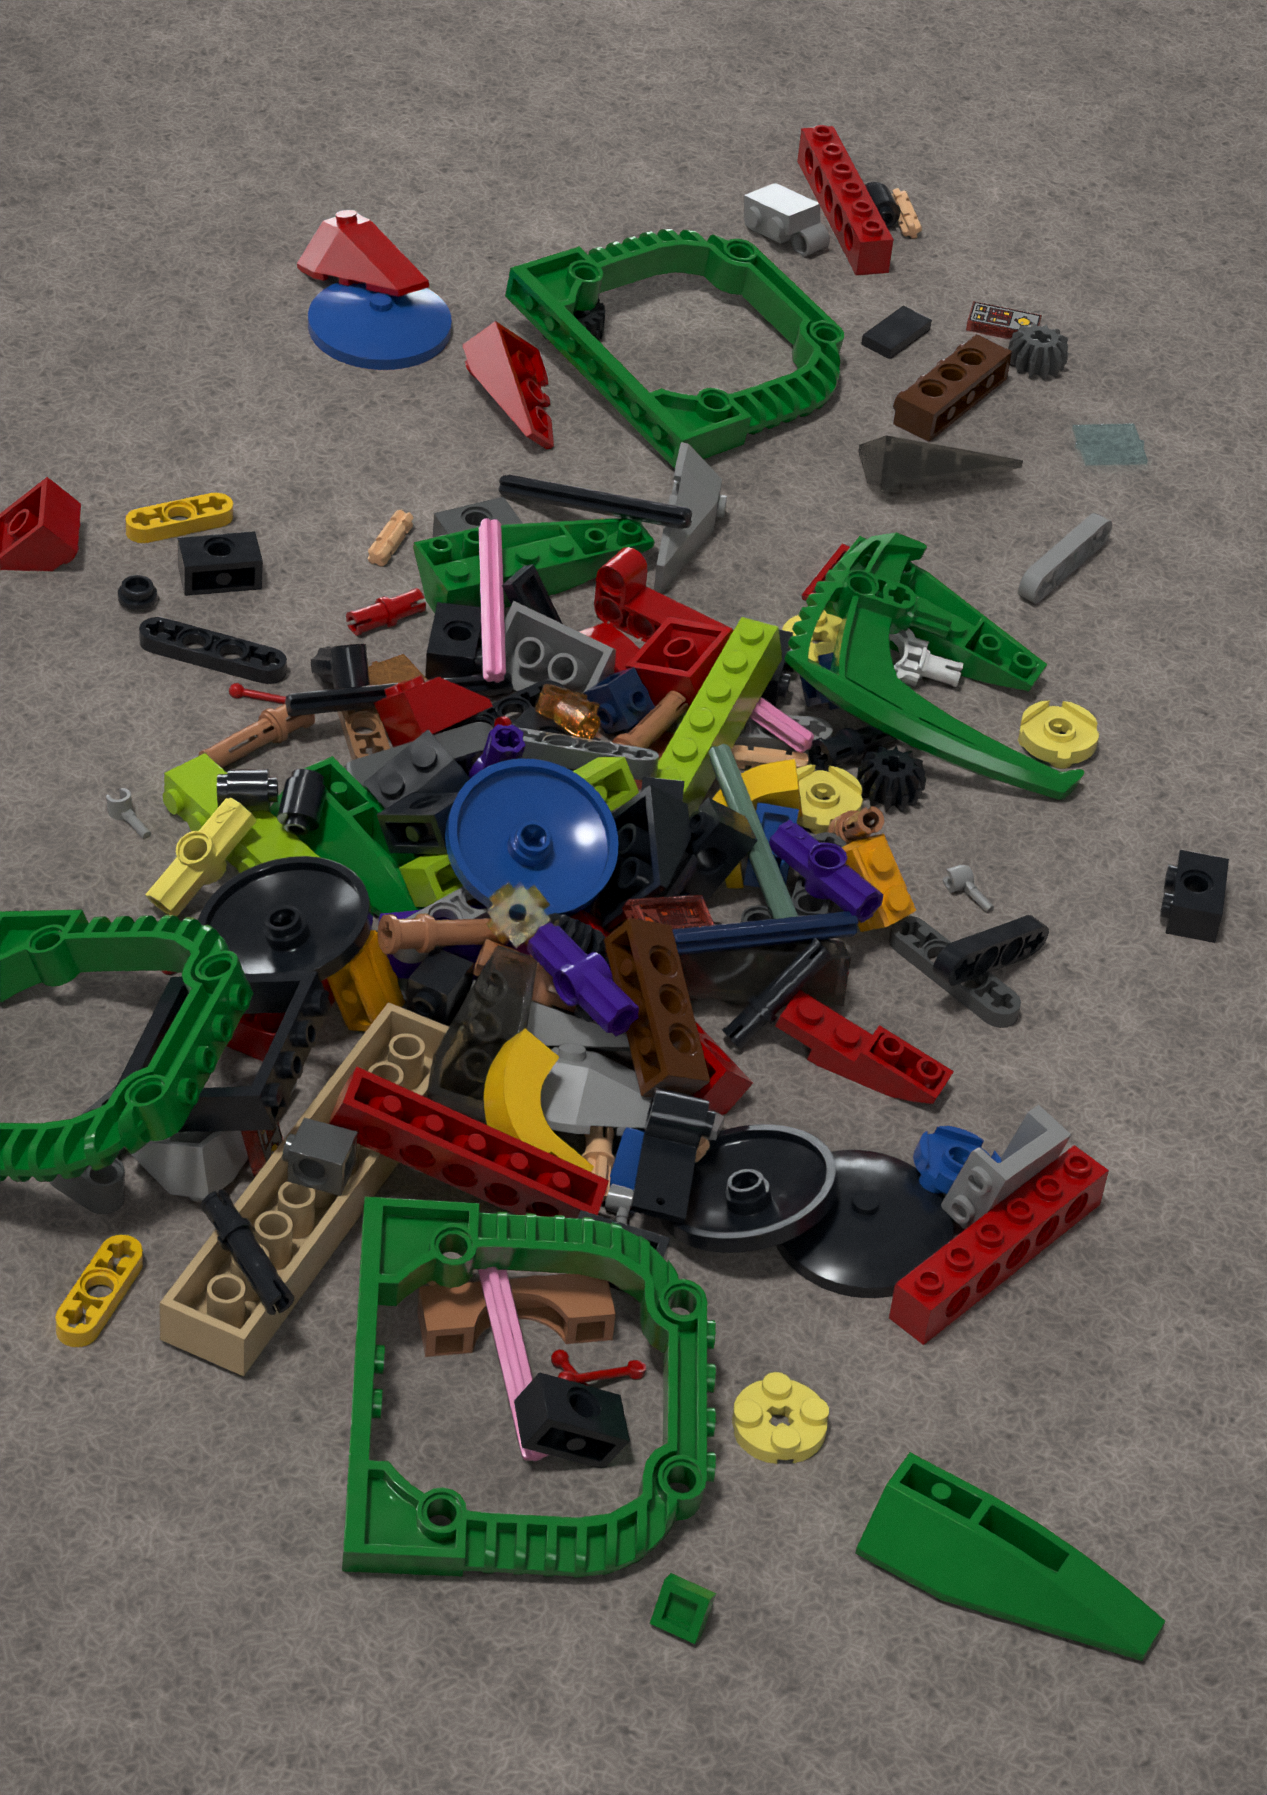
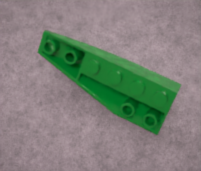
M624 518L501 525L503 584L523 566L534 564L548 595L559 594L596 578L598 570L623 548L631 547L642 554L654 547L655 541L640 521ZM479 527L414 542L413 550L425 599L434 613L437 602L481 607ZM503 589L504 608L511 607L512 605Z
M859 536L843 557L867 539ZM866 554L852 570L859 569L865 571L872 556ZM910 561L906 563L900 583L907 585L913 590L918 598L917 605L953 617L946 637L913 626L909 627L915 638L929 641L927 650L930 651V654L955 662H962L963 668L960 671V676L989 684L1030 691L1045 671L1047 664L929 572ZM838 563L834 566L832 570H837ZM829 602L825 608L826 613L839 617L833 609V602ZM889 640L890 649L899 652L897 645Z
M333 756L304 768L316 771L325 778L324 785L327 788L319 828L309 831L306 835L296 836L320 858L338 862L355 872L367 889L373 913L379 917L381 913L424 909L425 907L415 906L399 869L423 854L389 852L376 815L384 810L383 806ZM283 791L278 796V802H274L270 807L269 812L276 818Z
M909 1452L886 1484L855 1551V1554L940 1600L1143 1661L1166 1622L1125 1585L1053 1532L995 1496Z

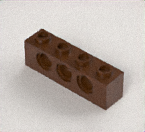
M976 334L966 343L960 344L947 358L941 359L927 374L921 375L908 389L899 392L893 404V409L895 410L893 425L930 442L1007 379L1012 351Z
M629 918L604 939L614 983L639 1007L638 1018L630 1025L626 1034L641 1096L651 1098L655 1087L692 1096L708 1084L710 1078L672 926Z

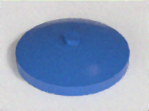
M337 282L322 290L313 299L308 311V331L316 346L340 362L365 369L395 370L422 364L438 355L446 347L451 336L452 319L450 310L446 303L428 288L398 297L367 290L366 283H353L346 286Z
M521 758L501 761L475 774L465 783L455 798L448 815L445 831L449 861L457 878L467 891L489 909L506 917L521 921L543 922L549 914L557 913L570 917L582 911L604 890L614 871L618 857L619 842L616 824L608 805L592 785L575 772L558 764L538 759Z

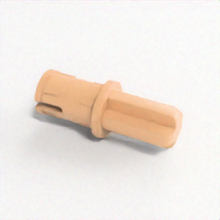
M590 1126V1134H585V1152L581 1156L594 1166L592 1173L609 1180L603 1201H605L610 1189V1174L615 1161V1157L612 1154L614 1129L606 1127L605 1137H603L604 1126Z

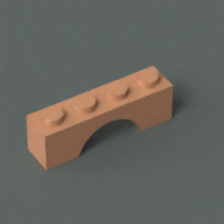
M580 1274L533 1275L509 1279L519 1319L532 1320L548 1326L562 1338L565 1344L613 1340L616 1313L608 1281ZM467 1282L460 1287L454 1288L440 1286L439 1284L419 1287L417 1314L425 1357L472 1353L479 1336L491 1327L481 1282Z

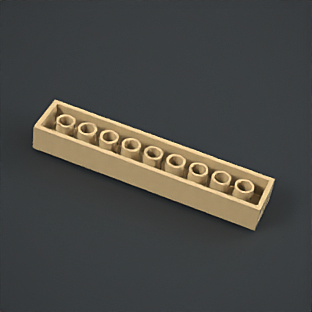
M388 1002L288 1135H296L304 1118L328 1124L338 1096L356 1066L441 1104L465 1072L467 1034ZM287 1135L234 1206L241 1216L249 1219L254 1226L255 1232L253 1234L267 1254L283 1282L294 1295L293 1304L280 1314L273 1304L276 1314H268L234 1257L229 1251L223 1250L217 1241L219 1234L215 1229L160 1302V1340L245 1376L363 1213L364 1197H374L399 1163L398 1161L357 1144L355 1167L342 1195L339 1196L288 1182V1162L282 1160Z

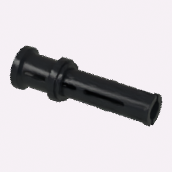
M870 725L857 730L843 728L838 730L834 737L813 740V746L809 750V757L812 765H816V770L828 771L829 766L836 767L844 762L849 764L858 762L864 755V752L888 744L896 739Z

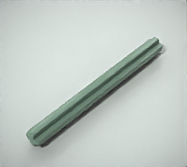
M721 744L718 747L713 746L709 750L710 762L727 805L730 809L746 816L758 840L747 855L772 918L798 917L732 751L726 744Z

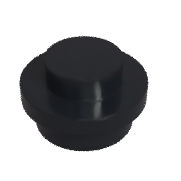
M132 575L122 581L118 589V601L129 609H146L157 601V589L148 577Z

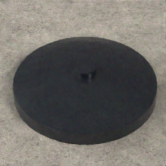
M296 856L267 861L234 876L210 897L203 907L198 920L201 925H210L217 930L227 943L230 951L237 955L245 974L317 971L322 981L345 967L362 949L372 929L373 910L364 883L351 869L325 858Z
M756 1124L722 1130L716 1140H708L710 1144L709 1149L694 1165L684 1224L660 1219V1221L675 1239L700 1250L719 1253H740L776 1246L806 1232L818 1223L832 1207L839 1186L834 1157L829 1148L817 1137L788 1126Z
M866 1150L832 1151L839 1181L838 1193L832 1207L813 1227L789 1241L776 1245V1247L790 1267L806 1280L821 1288L850 1297H891L894 1293L895 1284L952 1240L953 1218L941 1207L945 1196L943 1193H931L924 1189L919 1182L921 1174L917 1168L898 1158Z

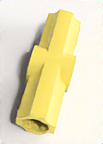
M231 797L229 799L226 798L199 831H191L180 838L176 845V859L145 894L146 897L165 914L178 916L203 885L217 882L223 876L227 866L226 857L256 823V818L241 803Z

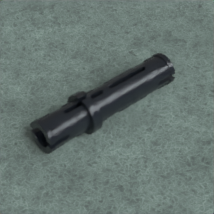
M814 938L758 996L753 994L748 999L750 1004L722 1031L742 1050L744 1045L767 1022L772 1024L777 1019L775 1014L835 957Z
M219 1190L218 1194L222 1200L219 1199L216 1191L211 1192L202 1200L201 1209L219 1234L217 1241L223 1250L229 1251L234 1257L248 1282L259 1296L267 1313L270 1315L276 1314L273 1304L276 1306L279 1314L284 1312L293 1304L295 1297L253 1234L255 1232L254 1226L249 1219L241 1216L226 1190Z

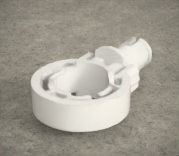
M909 628L907 631L901 630L897 634H889V640L893 641L899 648L901 660L894 665L897 677L902 682L916 686L918 679H922L923 676L957 687L961 675L960 671L963 668L962 662H955L930 654V651L927 650L929 641L915 638V635Z

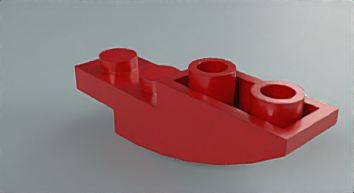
M801 990L792 998L775 1025L778 1029L812 1049L807 1058L808 1061L890 1097L934 1104L954 1073L950 1068L879 1025L872 1035Z

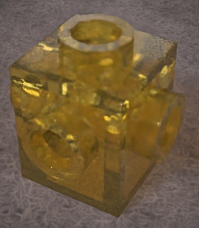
M507 882L488 898L492 905L486 910L492 919L486 925L502 944L509 939L516 948L523 942L528 947V940L535 935L538 928L551 920L544 911L550 906V903L535 885L527 890L521 882L514 887L510 882ZM520 904L525 907L526 914L521 920L510 918L509 910L513 905Z

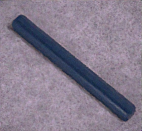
M849 911L673 929L678 954L686 955L812 941L814 938L825 940L852 937L857 933L859 921L857 916H852Z

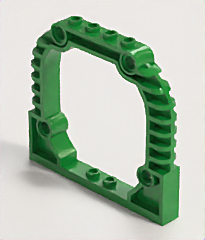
M661 229L657 235L652 231L640 234L639 238L635 236L625 238L622 244L615 241L607 244L605 249L602 247L592 248L588 254L578 246L510 268L505 297L674 468L681 442L688 443L702 459L744 445L747 433L755 435L762 432L764 427L772 429L779 426L781 421L789 423L794 421L798 415L800 417L810 415L814 409L822 408L836 390L840 374L839 354L844 340V331L754 244L747 240L737 238L726 240L712 234L706 241L699 233L693 230H682L678 235L672 229ZM675 272L701 275L721 291L742 295L794 346L792 360L799 369L788 375L731 394L718 388L702 389L697 396L676 393L662 388L649 392L573 315L576 310L587 311L595 308L600 293L655 275Z
M82 909L0 911V1002L39 983L52 987L61 986L72 981L79 973L102 971H172L182 973L184 984L189 993L148 1067L133 1072L122 1080L113 1091L107 1104L72 1119L45 1123H0V1182L4 1181L8 1176L15 1182H26L31 1177H34L39 1182H50L58 1174L66 1180L81 1176L89 1165L95 1171L110 1166L123 1147L129 1153L134 1154L149 1141L167 1139L182 1128L194 1105L198 1102L199 1095L211 1073L214 1072L225 1047L232 1039L233 1033L244 1012L248 1009L253 996L251 986L237 955L230 951L227 943L216 929L210 925H201L199 920L191 917H186L183 921H180L175 915H165L159 921L152 915H143L136 922L129 916H118L113 922L106 916H97L88 923Z
M364 1197L342 1571L459 1577L463 1576V1571H481L486 1574L500 1572L513 1573V1575L538 1574L544 1577L557 1575L583 1578L584 1576L611 1574L642 1560L645 1555L664 1540L675 1521L686 1520L695 1515L700 1508L706 1482H714L716 1455L715 1452H707V1437H714L716 1410L714 1407H707V1393H714L716 1366L713 1363H707V1349H714L716 1323L715 1320H707V1298L701 1286L691 1280L679 1279L678 1273L669 1259L666 1262L650 1245L647 1239L641 1235L638 1237L614 1222L609 1224L593 1220L591 1217H583V1219L565 1218L564 1215L544 1217L536 1216V1214L526 1213V1215L507 1214V1212L499 1211L497 1214L479 1213V1203ZM447 1252H454L462 1257L458 1259H450L445 1257L443 1254ZM489 1267H496L497 1270L580 1274L610 1281L634 1297L640 1303V1323L643 1335L651 1346L663 1353V1446L655 1449L645 1463L638 1498L611 1513L585 1517L477 1512L467 1510L465 1501L453 1489L440 1487L423 1493L400 1475L389 1461L369 1460L371 1418L381 1419L383 1389H373L374 1374H383L385 1345L376 1344L378 1305L397 1306L409 1294L431 1281L448 1288L460 1287L471 1279L474 1270L487 1269ZM678 1307L687 1310L690 1314L679 1315L673 1312L671 1309ZM671 1483H682L690 1491L685 1493L676 1492L669 1485ZM441 1515L450 1519L452 1523L447 1526H438L430 1522L429 1519L433 1516Z

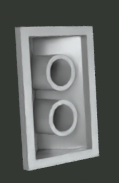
M513 601L504 620L506 672L512 677L513 689L520 691L543 680L556 681L563 685L565 689L566 709L563 714L578 721L583 720L592 711L584 692L610 674H614L616 650Z

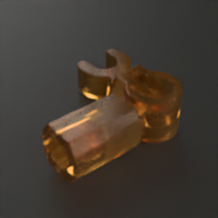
M551 684L543 685L535 707L538 713L554 719L557 724L575 737L593 739L600 728V717L596 715L600 704L586 701L588 696L584 693L572 692L569 689Z

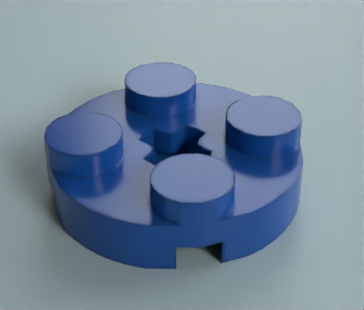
M939 1126L933 1134H928V1131L923 1133L913 1153L914 1164L921 1174L919 1178L921 1186L931 1193L938 1194L943 1192L947 1194L970 1153L978 1147L981 1148L984 1140L967 1130L952 1126ZM994 1150L990 1157L995 1162L1001 1163L1000 1156Z

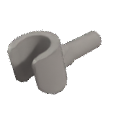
M119 789L120 800L112 799L109 795H106L108 814L111 818L125 820L142 839L151 835V832L133 812L131 792L128 789Z
M958 865L946 869L949 876L943 878V884L950 893L964 890L986 913L994 909L990 901L975 886L973 872L968 865Z
M616 1184L611 1185L605 1203V1210L617 1213L616 1221L627 1224L632 1212L630 1211L633 1190Z

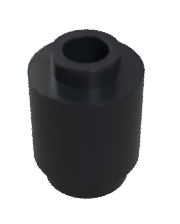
M879 182L865 184L887 228L892 227L898 221L901 211L889 188Z
M269 769L228 770L227 774H218V807L226 798L229 799L231 797L241 803L249 812L270 811L271 803L278 802V778L270 777Z
M296 769L292 771L291 777L286 779L277 820L284 825V829L287 832L295 835H306L309 831L319 828L327 788L324 785L325 778L320 773L309 769Z

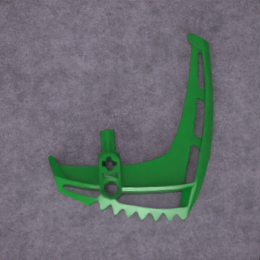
M897 532L871 536L841 558L837 565V570H829L825 576L826 581L817 582L815 586L816 593L809 594L806 600L808 607H802L799 612V617L802 621L795 622L792 627L796 636L790 637L788 645L792 650L786 653L784 659L830 702L873 728L921 752L983 777L1058 800L1065 799L1075 790L1084 775V770L1074 769L1060 772L1019 753L952 717L921 697L897 677L891 658L889 634H897L901 630L907 631L910 626L946 637L953 619L951 616L917 605L918 598L913 590L907 585L900 583L906 563L920 560L927 549L924 543ZM866 554L872 556L865 571L859 569L852 570ZM829 602H833L834 611L842 618L834 648L831 670L808 658L815 626Z

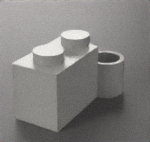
M776 183L744 195L745 225L751 230L778 243L791 240L793 249L803 257L828 247L830 237L828 230L821 223L820 203Z

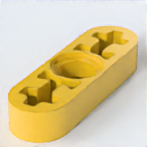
M208 493L131 510L126 515V536L137 543H149L223 527L233 520V501L223 493ZM175 516H184L188 519L179 521L173 520L171 518Z
M115 1235L102 1243L56 1312V1335L63 1344L70 1347H84L96 1340L142 1270L143 1249L141 1243L136 1238L129 1235ZM123 1254L129 1255V1257L121 1258L116 1266V1272L113 1271V1257L120 1258ZM95 1285H105L113 1290L109 1295L100 1298L93 1297L87 1293V1290ZM84 1308L86 1310V1324L79 1323L75 1328L70 1327L69 1323L76 1324L80 1320Z

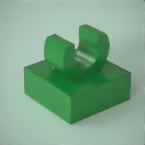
M670 1573L664 1579L649 1624L696 1644L703 1634L717 1593Z

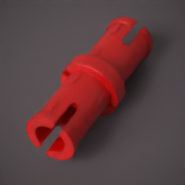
M414 588L409 592L392 598L387 596L376 599L375 604L356 611L347 612L346 622L355 621V623L348 625V628L358 636L363 632L385 624L388 627L394 626L399 619L426 610V602L417 603V601L425 599L424 595L418 588Z

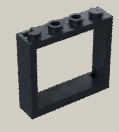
M317 971L245 974L251 986L253 996L244 1014L285 1013L283 1020L252 1086L203 1088L198 1102L194 1105L187 1120L178 1132L275 1130L284 1108L288 1106L289 1097L296 1081L303 1073V1066L311 1048L316 1045L321 1026L326 1016L330 1014L329 992L324 989ZM182 976L170 978L116 1087L133 1072L148 1067L189 994Z

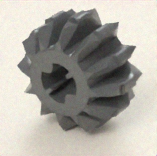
M1032 323L1031 327L1020 326L1019 330L1013 333L1009 342L1008 349L1012 351L1010 365L1016 366L1017 373L1028 372L1029 378L1034 376V374L1039 375L1043 380L1047 374L1057 377L1059 370H1064V366L1067 364L1069 355L1067 352L1068 338L1060 335L1059 329H1049L1047 324L1043 327L1037 326L1035 323Z

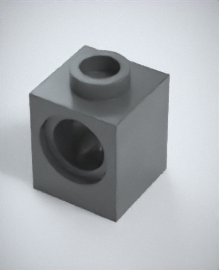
M304 1118L296 1135L289 1134L284 1145L282 1160L288 1162V1182L341 1196L356 1164L357 1131Z

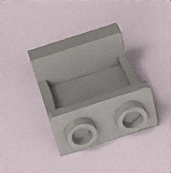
M1037 1105L1026 1114L1002 1155L1001 1163L995 1162L979 1147L970 1153L941 1204L942 1209L962 1228H968L1057 1159L1070 1139L1071 1134L1040 1105Z

